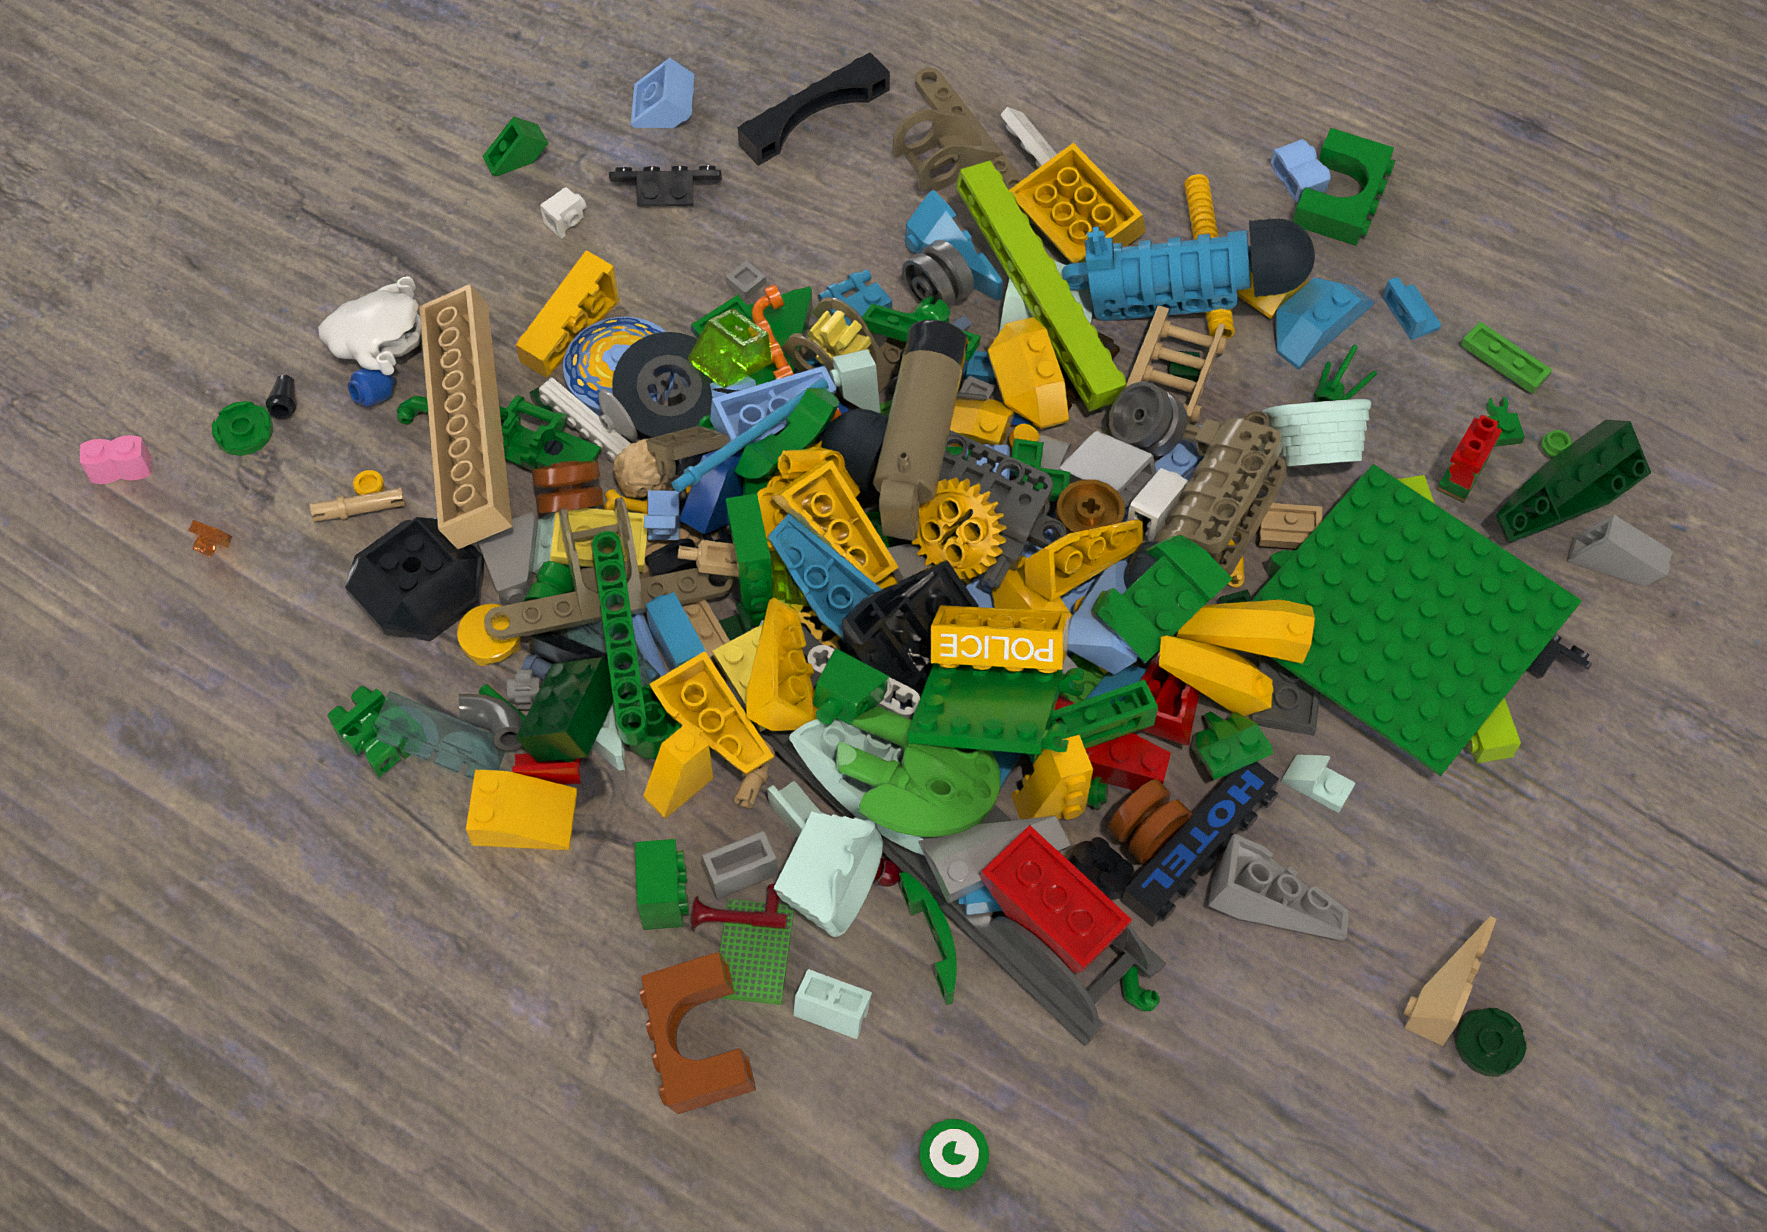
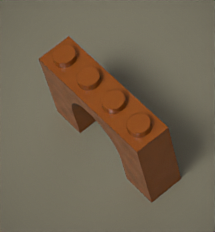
M718 951L642 975L643 988L639 990L644 1008H648L650 1020L646 1021V1029L650 1039L654 1040L656 1052L652 1053V1058L656 1071L658 1073L661 1072L663 1085L659 1086V1094L664 1106H668L676 1114H681L755 1091L756 1086L750 1059L740 1048L706 1059L692 1060L681 1056L677 1046L678 1027L683 1017L692 1008L735 993L729 964L722 954Z

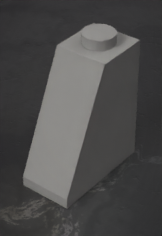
M533 512L512 519L513 527L477 541L480 553L483 555L484 563L502 606L522 602L533 584V564L538 529Z
M1612 515L1573 537L1567 561L1580 567L1647 586L1667 576L1671 567L1672 550L1616 515Z

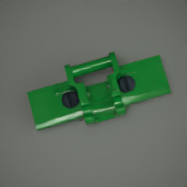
M520 395L515 396L507 408L499 406L505 460L532 470L536 467L551 466L550 464L575 460L579 462L594 461L601 451L600 446L561 431L567 419L565 413H554L525 401V398ZM520 412L550 424L548 426L540 425L535 432L521 425Z

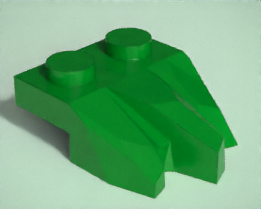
M1209 711L1205 714L1207 730L1196 732L1192 736L1191 750L1199 763L1205 765L1214 780L1273 754L1272 745L1257 723L1237 712L1231 714L1228 720H1224Z

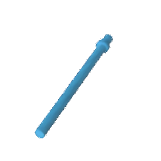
M821 378L808 388L828 389L829 386L827 381ZM806 389L696 466L687 467L684 470V474L672 482L675 491L681 492L691 484H698L701 482L702 476L744 448L746 444L751 443L791 415L802 399Z

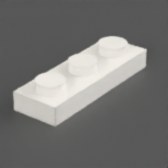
M1006 107L1001 113V117L1007 123V130L1019 137L1022 141L1021 147L1037 159L1035 163L1038 167H1041L1057 155L1023 112Z

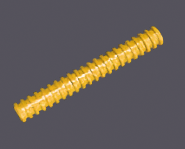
M1202 174L1192 175L1185 180L1184 187L1186 189L1185 193L1193 240L1198 239L1199 234L1210 233L1211 238L1219 237L1209 179ZM1216 309L1205 312L1209 336L1215 337L1219 323L1225 325L1223 337L1229 339L1234 335L1235 328L1233 326L1234 321L1231 309Z

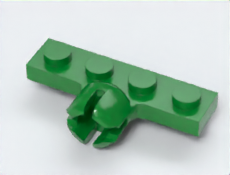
M931 296L921 300L911 313H903L872 303L863 314L862 319L872 333L888 336L906 343L909 328L914 323L922 320L949 322L950 319L948 317L951 311L948 305L940 298L933 305L932 302L935 299ZM963 331L969 341L965 360L969 361L980 345L981 336Z

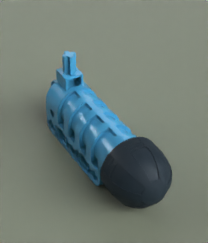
M1286 219L1249 220V246L1247 230L1229 231L1227 236L1211 238L1209 233L1199 234L1198 239L1181 241V237H1170L1168 242L1152 244L1151 240H1141L1139 245L1123 247L1122 242L1113 243L1112 237L1106 238L1104 231H1099V227H1093V232H1087L1088 240H1085L1086 262L1064 266L1062 269V279L1068 282L1070 290L1090 289L1095 316L1102 321L1153 317L1158 305L1169 308L1168 315L1209 312L1216 309L1227 310L1235 307L1238 302L1237 290L1251 289V273H1253L1255 297L1274 296L1296 289L1311 273L1315 260V251L1308 233L1298 224Z

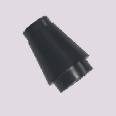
M288 375L277 377L266 400L269 414L278 419H286L296 410L295 382Z

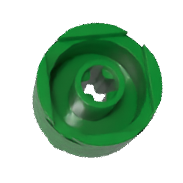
M648 684L642 686L648 736L641 744L636 746L628 745V748L641 757L656 759L661 744L683 725L666 713ZM631 692L625 700L633 699L636 694ZM630 722L625 726V729L635 730L641 724Z

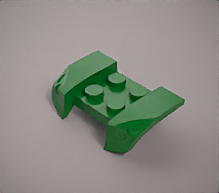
M1182 535L1168 537L1146 549L1145 551L1158 560L1123 594H1120L1114 588L1102 591L1092 608V611L1144 663L1160 650L1161 637H1172L1232 580V577L1205 549Z

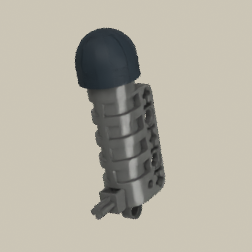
M855 409L839 415L830 423L824 433L821 447L842 454L848 474L859 487L860 493L868 496L876 489L873 482L888 417L868 409ZM950 430L947 445L951 443L959 444L963 451L958 455H953L945 450L939 481L943 479L948 481L957 477L960 483L962 480L969 479L970 488L979 483L981 484L980 494L988 491L991 492L987 500L989 503L998 501L999 504L994 509L995 513H1004V516L998 520V524L1007 527V529L999 532V535L1004 537L1006 542L997 545L1003 553L995 557L996 564L988 568L982 579L988 583L989 587L994 588L995 586L999 588L1008 570L1016 571L1022 558L1028 553L1032 545L1043 549L1053 543L1044 538L1043 533L1046 530H1057L1061 536L1060 538L1066 535V528L1063 523L1048 516L1050 508L1049 498L1052 493L1053 482L1047 473ZM968 450L972 451L971 456H968V461H966ZM983 457L987 458V463H983L982 466L977 464V460L980 461ZM996 463H999L996 472H994L993 468L996 467ZM1012 468L1018 472L1019 476L1017 479L1010 481L1004 478L1005 476H1002L1001 473L1005 469ZM1024 475L1028 476L1027 481H1025L1024 486H1021L1024 480ZM1038 483L1044 484L1043 489L1040 488L1039 491L1033 489V486L1038 485ZM953 502V508L956 512H958V507L956 503ZM972 509L968 514V517L965 520L958 523L959 526H961L963 522H965L972 516ZM974 523L976 532L980 534V528Z

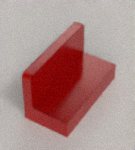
M530 753L515 754V766H512V772L562 785L581 784V758H576L573 762L566 763L563 760L537 762Z

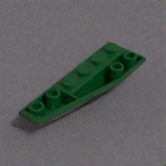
M1604 420L1561 451L1528 479L1495 515L1506 541L1513 542L1608 505L1651 474L1631 421Z

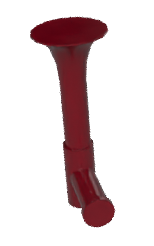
M769 884L767 887L768 894L765 912L711 908L699 901V897L696 896L692 912V930L695 931L698 925L706 922H725L786 929L788 915L777 913L780 897L774 890L775 884Z

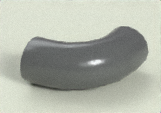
M459 694L460 726L473 725L490 729L493 732L495 745L502 750L512 751L523 746L516 739L523 723L520 714L508 703L490 695Z

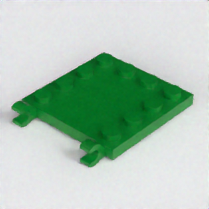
M934 663L907 732L908 743L1039 755L1042 754L1043 749L1066 752L1069 740H1061L1057 736L1066 737L1068 725L1058 723L1051 726L1050 729L1049 726L1060 692L1073 696L1083 694L1084 684H1077L1072 680L1082 681L1084 670L1072 668L1063 674V669L1053 673H1042L1036 668L1008 671L1005 667L992 666L990 669L979 670L973 668L972 665L945 668L941 667L939 663Z

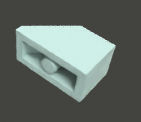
M868 349L833 357L834 369L830 370V377L835 387H838L843 398L861 409L880 413L876 364Z

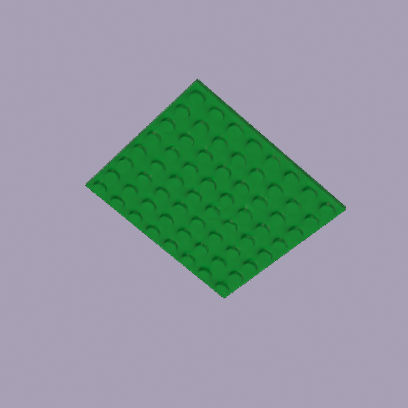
M1372 464L1251 601L1285 600L1312 606L1315 616L1312 642L1303 664L1274 657L1270 658L1440 777L1582 602L1581 599L1375 464Z

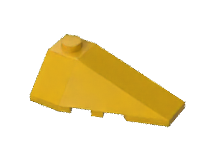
M957 398L950 430L981 444H990V446L1004 445L1015 411L1007 407L1004 402L987 398L986 401ZM956 443L949 444L951 446L961 447L959 444Z
M1136 519L1065 535L1024 560L1026 586L1052 602L1134 553L1138 546L1143 543L1142 521Z
M1285 600L1204 605L1178 630L1177 637L1303 664L1311 647L1315 616L1312 606Z
M1171 636L1161 637L1159 666L1233 713L1237 712L1247 716L1271 708L1273 680L1231 648Z

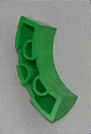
M807 388L799 404L786 419L788 426L777 436L771 433L758 442L746 444L735 472L751 479L766 477L780 471L778 469V457L781 456L783 450L809 449L823 433L839 406L836 396L825 388Z

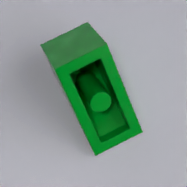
M513 116L484 153L483 158L492 175L500 176L534 163L549 143L538 124Z

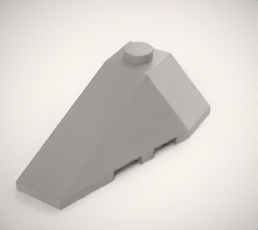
M1049 816L977 824L960 833L940 837H927L918 843L947 903H950L985 887L986 885L980 878L981 871L1029 825L1059 852L1070 848L1071 845L1057 817Z

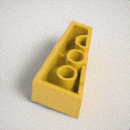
M587 250L583 253L525 333L519 338L516 348L519 361L522 364L548 378L563 362L566 350L572 340L588 326L601 321L618 304L619 296L613 265Z
M832 460L820 462L770 496L787 513L875 584L899 568Z

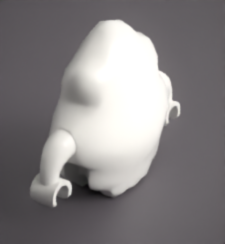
M410 276L402 277L395 284L386 285L357 300L342 304L318 327L319 339L329 347L330 352L337 358L355 359L361 367L367 370H381L382 374L391 375L394 372L393 365L396 364L394 357L409 353L412 349L419 346L422 338L420 316L417 314L418 303L413 299V291L416 289L413 279Z

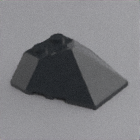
M944 560L863 598L842 619L843 643L855 659L910 687L921 698L934 664L931 663V625L940 605L979 607V605L948 560ZM893 691L892 698L896 699V691ZM908 699L906 702L899 701L901 709L905 710L906 707L913 708L911 699Z

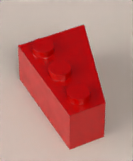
M1159 650L1141 679H1145L1158 705L1154 725L1140 731L1189 746L1200 691L1160 667Z

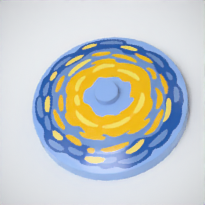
M635 317L608 318L588 326L572 340L564 356L563 374L568 391L596 415L602 416L598 392L605 389L613 395V374L622 354L636 341L648 335L666 331L653 322ZM671 374L669 389L665 390L664 402L668 400L669 393L673 389L674 374ZM649 393L652 399L659 403L656 394Z

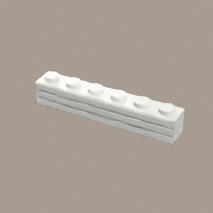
M551 377L539 388L540 401L544 405L552 407L554 413H565L567 415V424L571 428L575 427L584 439L588 438L592 444L600 446L610 461L614 462L618 454L631 444L614 429L608 432L600 422L599 416L554 378Z

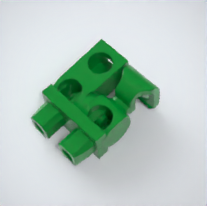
M360 686L351 696L352 702L356 705L353 709L347 712L342 706H336L327 715L340 742L347 746L356 756L364 752L377 778H380L400 761V756L406 760L427 741L421 726L391 700L384 697L383 693L377 688L372 692L368 688ZM393 722H396V723H398V724H401V725H403V726H406V727L410 728V729H407V728H405V727H402V726L398 725L399 728L405 730L406 732L410 733L411 735L415 736L416 738H414V737H412V736L406 734L405 732L401 731L400 729L396 728V724L393 723ZM391 757L390 761L381 768L383 762Z

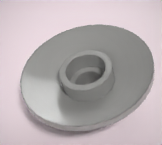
M605 389L599 391L598 399L603 413L599 419L608 432L614 429L625 439L631 442L637 439V431L624 407L609 391Z

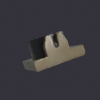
M695 426L649 438L646 440L648 451L656 455L660 474L666 475L669 478L683 475L687 467H694L699 464L703 455L716 451L729 443V437L724 433L709 428Z

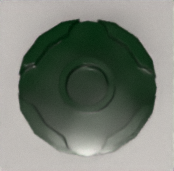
M1498 1008L1471 1011L1461 1021L1455 1035L1456 1049L1462 1061L1471 1070L1484 1076L1499 1077L1511 1073L1522 1062L1527 1044L1520 1023L1509 1013Z

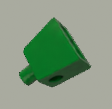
M835 649L816 684L813 704L818 708L816 711L817 719L826 725L832 724L836 718L852 725V721L856 717L873 709L883 701L890 676Z

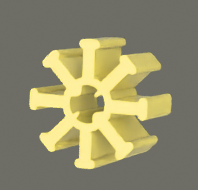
M838 310L832 316L829 311L824 312L807 333L810 336L808 339L818 344L829 355L831 360L835 356L866 350L872 343L869 336L865 337L857 334L862 328L861 324L854 320L850 326L846 325L845 314ZM817 355L815 357L816 360H818L821 364H824L822 359Z

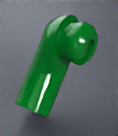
M412 396L401 403L397 408L398 421L402 424H409L418 413H428L427 398Z
M1132 967L1122 977L1123 995L1126 1001L1144 1012L1152 1011L1158 1006L1160 1002L1158 993L1155 990L1151 992V990H1145L1139 986L1137 967Z

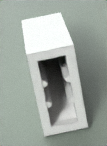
M1160 468L1130 504L1127 521L1136 519L1142 521L1143 542L1153 541L1156 534L1164 526L1165 519L1171 509L1179 501V496L1184 487L1188 484V480L1176 472H1169Z

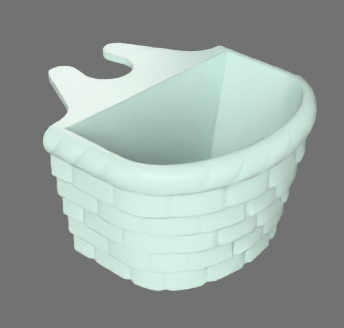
M1369 399L1288 404L1270 407L1262 411L1268 416L1270 427L1278 430L1281 435L1283 448L1279 457L1284 459L1286 467L1362 461L1363 441H1365V431H1367L1366 421H1369V409L1371 408V401Z
M811 811L774 886V890L782 901L805 915L808 920L813 921L832 937L844 934L850 927L866 900L875 879L883 851V840L875 823L870 819L864 821L856 817L852 819L843 816L842 818L834 814L832 816L825 813L820 815Z

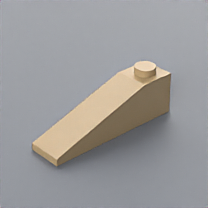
M1490 916L1423 987L1418 997H1410L1403 1015L1409 1017L1404 1029L1441 1046L1445 1044L1460 1020L1473 986V979L1481 964L1478 959H1481L1497 920L1496 918Z

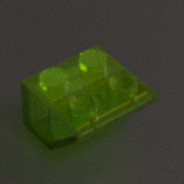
M731 308L708 321L688 359L692 365L721 387L726 388L772 363L769 334L740 312Z

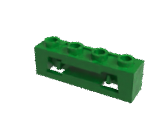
M1144 679L1054 710L1049 729L1058 723L1068 725L1067 736H1057V738L1062 740L1080 735L1086 749L1154 725L1158 705ZM1125 696L1123 701H1119L1118 698ZM1028 754L1032 764L1039 757V754Z

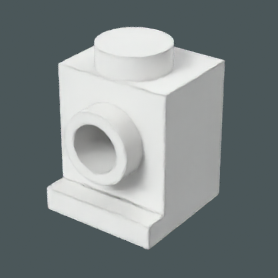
M567 187L540 205L543 223L561 239L566 236L565 230L575 226L584 218L582 210L587 207L584 199L579 194H574Z

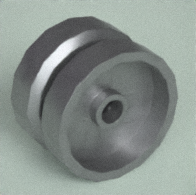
M935 240L925 247L922 253L915 254L902 265L905 283L918 304L924 298L932 296L935 299L932 302L933 305L940 298L951 308L955 301H961L974 290L973 275L966 260L957 249L944 240Z
M1145 381L1133 383L1122 390L1114 400L1109 413V427L1112 435L1122 442L1153 454V458L1163 456L1174 449L1182 439L1187 426V412L1184 404L1155 384Z

